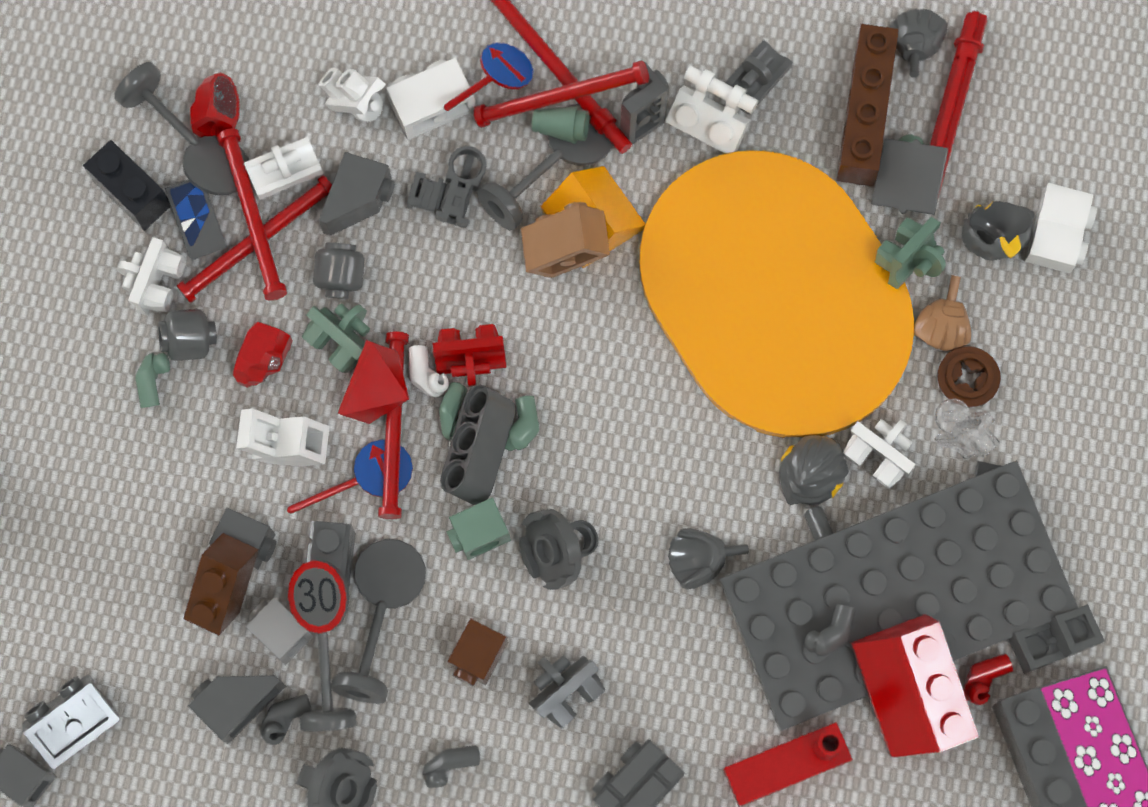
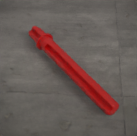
M979 11L966 14L960 37L954 41L956 52L930 142L931 146L948 148L942 183L977 57L984 50L982 39L988 18Z

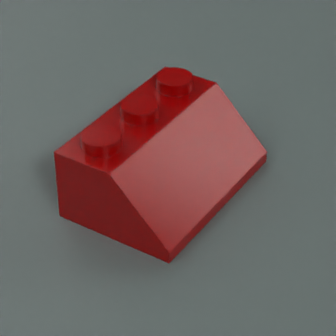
M924 614L851 642L891 757L942 752L979 738L939 621Z

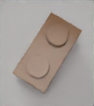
M584 202L567 204L563 211L554 215L539 216L535 219L534 223L521 228L525 267L528 273L554 278L610 255L604 211L588 207Z

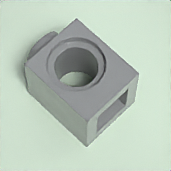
M275 597L269 603L263 601L256 606L248 617L251 621L245 626L284 665L314 637L310 631H307L298 624L295 617Z

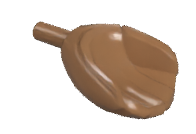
M951 275L947 298H939L927 305L920 312L914 323V336L942 351H952L968 345L971 341V325L963 303L956 302L960 276Z

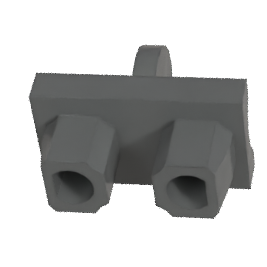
M763 39L725 83L732 87L737 84L746 89L747 95L758 100V106L790 70L793 62L776 52ZM739 108V109L742 110L743 112H745V113H747L748 115H750V113H748V112L744 111L743 109Z
M564 655L553 665L543 657L538 661V664L544 672L533 683L540 691L544 690L528 704L541 717L548 718L561 729L564 728L577 715L565 701L566 698L577 690L586 702L591 703L605 692V688L596 674L599 668L592 660H588L585 656L578 659L572 666H570V661Z

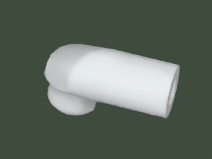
M415 345L409 347L410 382L427 396L440 397L448 389L449 380L447 376L443 373L439 375L429 367L427 346Z

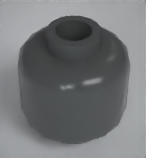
M326 242L325 248L319 249L315 254L313 284L317 288L326 289L325 297L348 299L349 291H358L362 288L364 255L356 251V245Z
M201 309L169 311L164 321L158 322L161 352H167L169 358L173 361L203 359L208 355L209 345L217 343L215 322H208L204 311Z

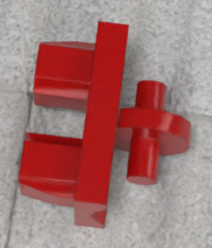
M494 324L479 325L475 329L476 338L461 340L460 330L455 328L441 329L438 335V342L432 343L436 372L439 375L442 373L452 374V377L467 376L468 387L477 385L476 375L490 374L491 369L507 368L503 336L498 335L496 326Z

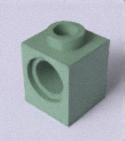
M493 497L449 517L453 529L446 531L455 552L458 553L463 550L467 560L511 541L509 531Z

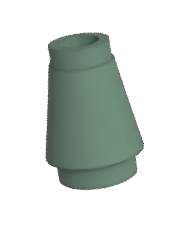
M580 106L534 110L532 116L533 132H540V134L574 144L577 143V140L586 141L589 130L588 110H581Z

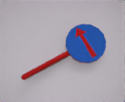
M493 43L488 45L482 51L480 58L482 70L487 76L447 102L443 107L444 110H451L492 81L507 89L526 87L533 78L531 61L522 51L509 44Z
M385 440L371 442L361 449L355 459V478L295 503L287 508V512L292 514L358 484L370 495L383 497ZM400 446L399 492L408 485L413 470L411 457L402 446Z

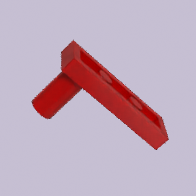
M834 722L724 767L723 771L738 807H742L849 763L853 759L837 722Z

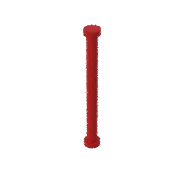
M641 60L634 62L630 68L488 107L485 104L477 105L474 107V118L477 125L483 128L489 126L491 121L636 82L638 85L647 84L649 82L648 69L644 61Z
M226 129L217 135L219 145L224 147L265 284L263 294L268 301L278 300L285 297L288 292L285 284L280 282L250 179L244 165L239 146L241 136L237 129Z
M324 175L317 179L318 183L263 224L268 240L329 195L332 184ZM250 235L188 282L184 283L181 281L176 285L190 304L196 300V294L254 251Z
M399 331L388 332L385 336V343L389 344V348L398 351L402 371L404 372V347L409 343V334ZM402 404L386 413L382 507L378 508V517L382 519L402 518V509L398 507Z

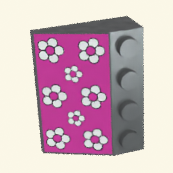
M1107 666L1002 699L992 706L1031 807H1148V767Z

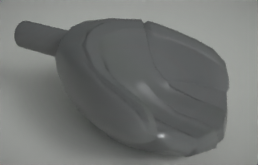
M912 9L903 12L889 26L890 28L899 29L896 48L904 60L910 62V77L917 78L919 76V61L928 59L936 54L942 46L947 33L948 23L946 20L928 9Z
M683 528L670 543L668 553L669 565L682 588L694 589L710 582L720 573L725 564V557L748 554L749 548L747 544L724 547L723 541L712 534L697 529Z

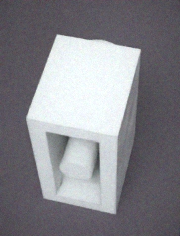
M456 58L448 61H436L430 64L425 71L414 76H401L391 86L386 87L389 102L407 140L472 113L476 106L473 94L449 111H445L443 108L447 102L470 87Z

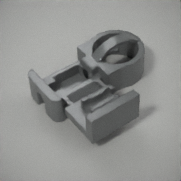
M463 146L456 149L449 158L448 172L445 182L450 184L444 183L442 178H439L438 182L425 179L426 174L416 171L407 201V208L412 209L416 207L430 212H435V209H437L436 218L438 221L462 228L467 227L470 220L465 219L472 190H479L481 181L486 173L487 162L485 156L480 150L472 146ZM467 154L462 175L459 177L454 170V161L459 156ZM474 157H476L481 163V170L476 177L468 179Z

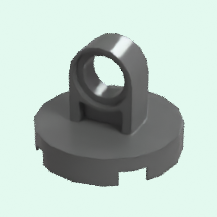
M542 509L530 513L523 519L521 524L522 526L526 525V535L519 538L523 562L533 579L541 577L546 583L543 587L548 590H557L569 586L577 580L581 570L582 557L593 553L598 546V534L589 522L580 520L570 523L563 514L554 509ZM574 530L579 531L584 537L585 544L583 550L580 549L579 540Z
M342 747L329 752L318 763L316 768L303 764L295 783L307 789V807H371L377 790V780L371 778V769L369 767H374L373 761L363 752Z

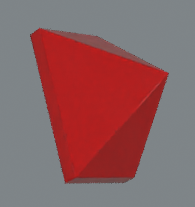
M366 340L338 414L370 424L409 400L398 351Z

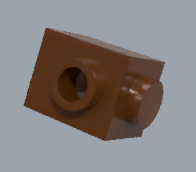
M470 618L447 661L450 668L455 670L452 676L474 687L477 681L487 685L508 644L507 637Z

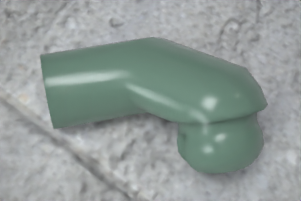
M457 382L449 384L439 407L442 435L449 441L452 440L458 420V412L467 393V388Z
M522 396L515 399L518 420L511 426L505 446V449L508 451L526 448L539 432V421L534 396Z

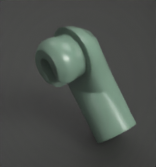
M150 353L146 355L136 373L135 380L141 408L160 405L156 379L158 374L170 371L169 357L165 353H159L158 355Z

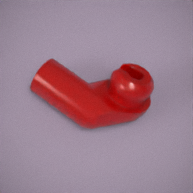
M1006 653L975 663L970 667L963 685L965 698L975 705L987 703L991 696L989 690L993 679L1013 672L1011 660Z

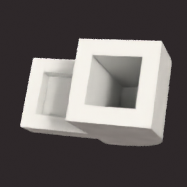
M255 409L241 410L236 449L251 453L253 460L270 464L291 466L324 465L326 462L330 426L304 416L280 419Z

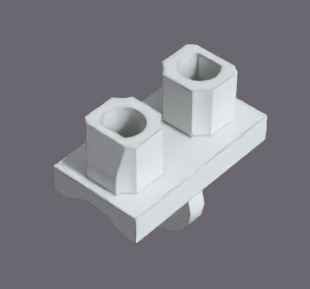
M330 68L318 84L330 96L325 105L331 111L352 113L356 119L365 122L376 120L382 112L383 102L377 91L382 90L386 84L378 77L361 76L355 69H348L342 73L337 68Z
M308 137L281 148L278 145L271 147V152L244 163L259 200L323 174Z
M152 237L146 255L135 252L131 263L126 261L118 263L116 270L125 276L122 288L131 291L128 302L136 307L135 311L137 313L148 315L149 310L169 311L174 293L171 289L159 286L163 275L180 279L186 267V260L182 255L169 250L163 240Z
M883 419L877 423L875 429L886 436L884 440L858 421L850 430L852 437L848 441L843 454L859 467L872 451L884 459L872 477L887 489H890L900 481L903 475L908 477L916 465L892 447L893 443H895L904 451H907L913 443L901 434L907 426V423L902 419L894 427Z

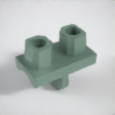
M907 217L900 224L895 240L904 246L901 248L885 240L878 248L875 263L890 272L889 285L898 289L913 272L918 277H923L924 275L937 277L944 271L946 262L942 255L945 251L943 247L936 245L934 233L940 227V221L930 217L922 225Z
M341 303L334 310L342 318L340 320L327 307L319 310L316 306H312L306 314L311 321L305 329L302 338L312 347L322 350L332 338L339 346L328 360L340 372L349 373L357 365L365 345V341L354 330L362 337L370 331V328L362 322L367 310L361 305H356L349 310Z

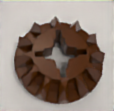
M970 346L960 347L949 352L941 361L936 375L938 377L939 391L948 398L950 404L955 403L963 406L965 409L976 406L982 407L990 401L997 393L1001 381L1000 370L994 358L986 351ZM962 367L969 374L982 372L974 381V389L973 387L970 388L968 383L955 384L962 376Z

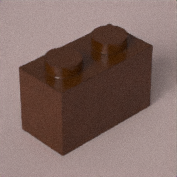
M222 533L201 555L183 619L219 636L240 613L259 549Z

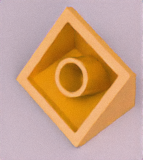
M605 166L571 172L541 205L545 215H554L561 212L567 204L574 202H584L588 207L604 211L609 251L643 231L646 225Z

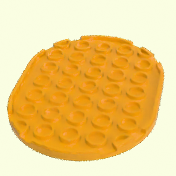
M749 150L722 154L697 164L683 173L670 184L654 205L647 219L640 245V277L645 298L656 321L699 388L729 418L735 419L755 429L757 432L781 438H802L811 435L822 437L840 432L855 425L857 421L861 422L885 402L901 379L912 350L914 315L905 282L898 289L888 284L890 272L875 263L877 250L882 244L847 193L832 178L813 165L792 156L770 151Z

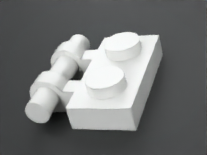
M690 65L684 75V79L696 85V90L694 91L686 86L679 89L665 122L725 154L737 152L751 121L738 114L739 108L752 114L758 104V100L747 95V90L736 84L732 87L716 78L714 72L708 69L701 71ZM709 92L725 100L726 106L707 98Z

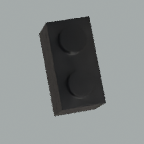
M112 140L106 143L83 164L92 181L143 231L149 228L171 207L164 190Z

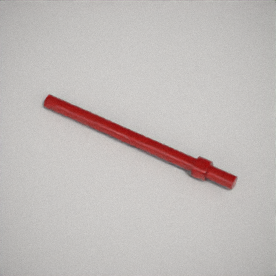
M490 0L563 86L579 82L510 0ZM591 95L575 99L583 110L589 111V117L591 118L589 123L599 135L604 134L620 154L627 152L631 148L632 143L618 128L616 118L607 108H601Z

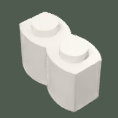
M1047 183L1039 203L1025 262L1069 274L1076 264L1082 265L1088 250V243L1083 242L1085 228L1092 229L1097 214V207L1091 206L1093 194Z

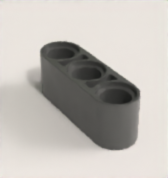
M481 384L475 385L468 391L463 400L441 474V488L445 492L472 505H477L490 497L515 415V405L511 399Z

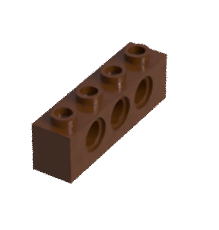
M868 24L860 25L853 60L836 177L837 182L874 187L880 167L899 29Z

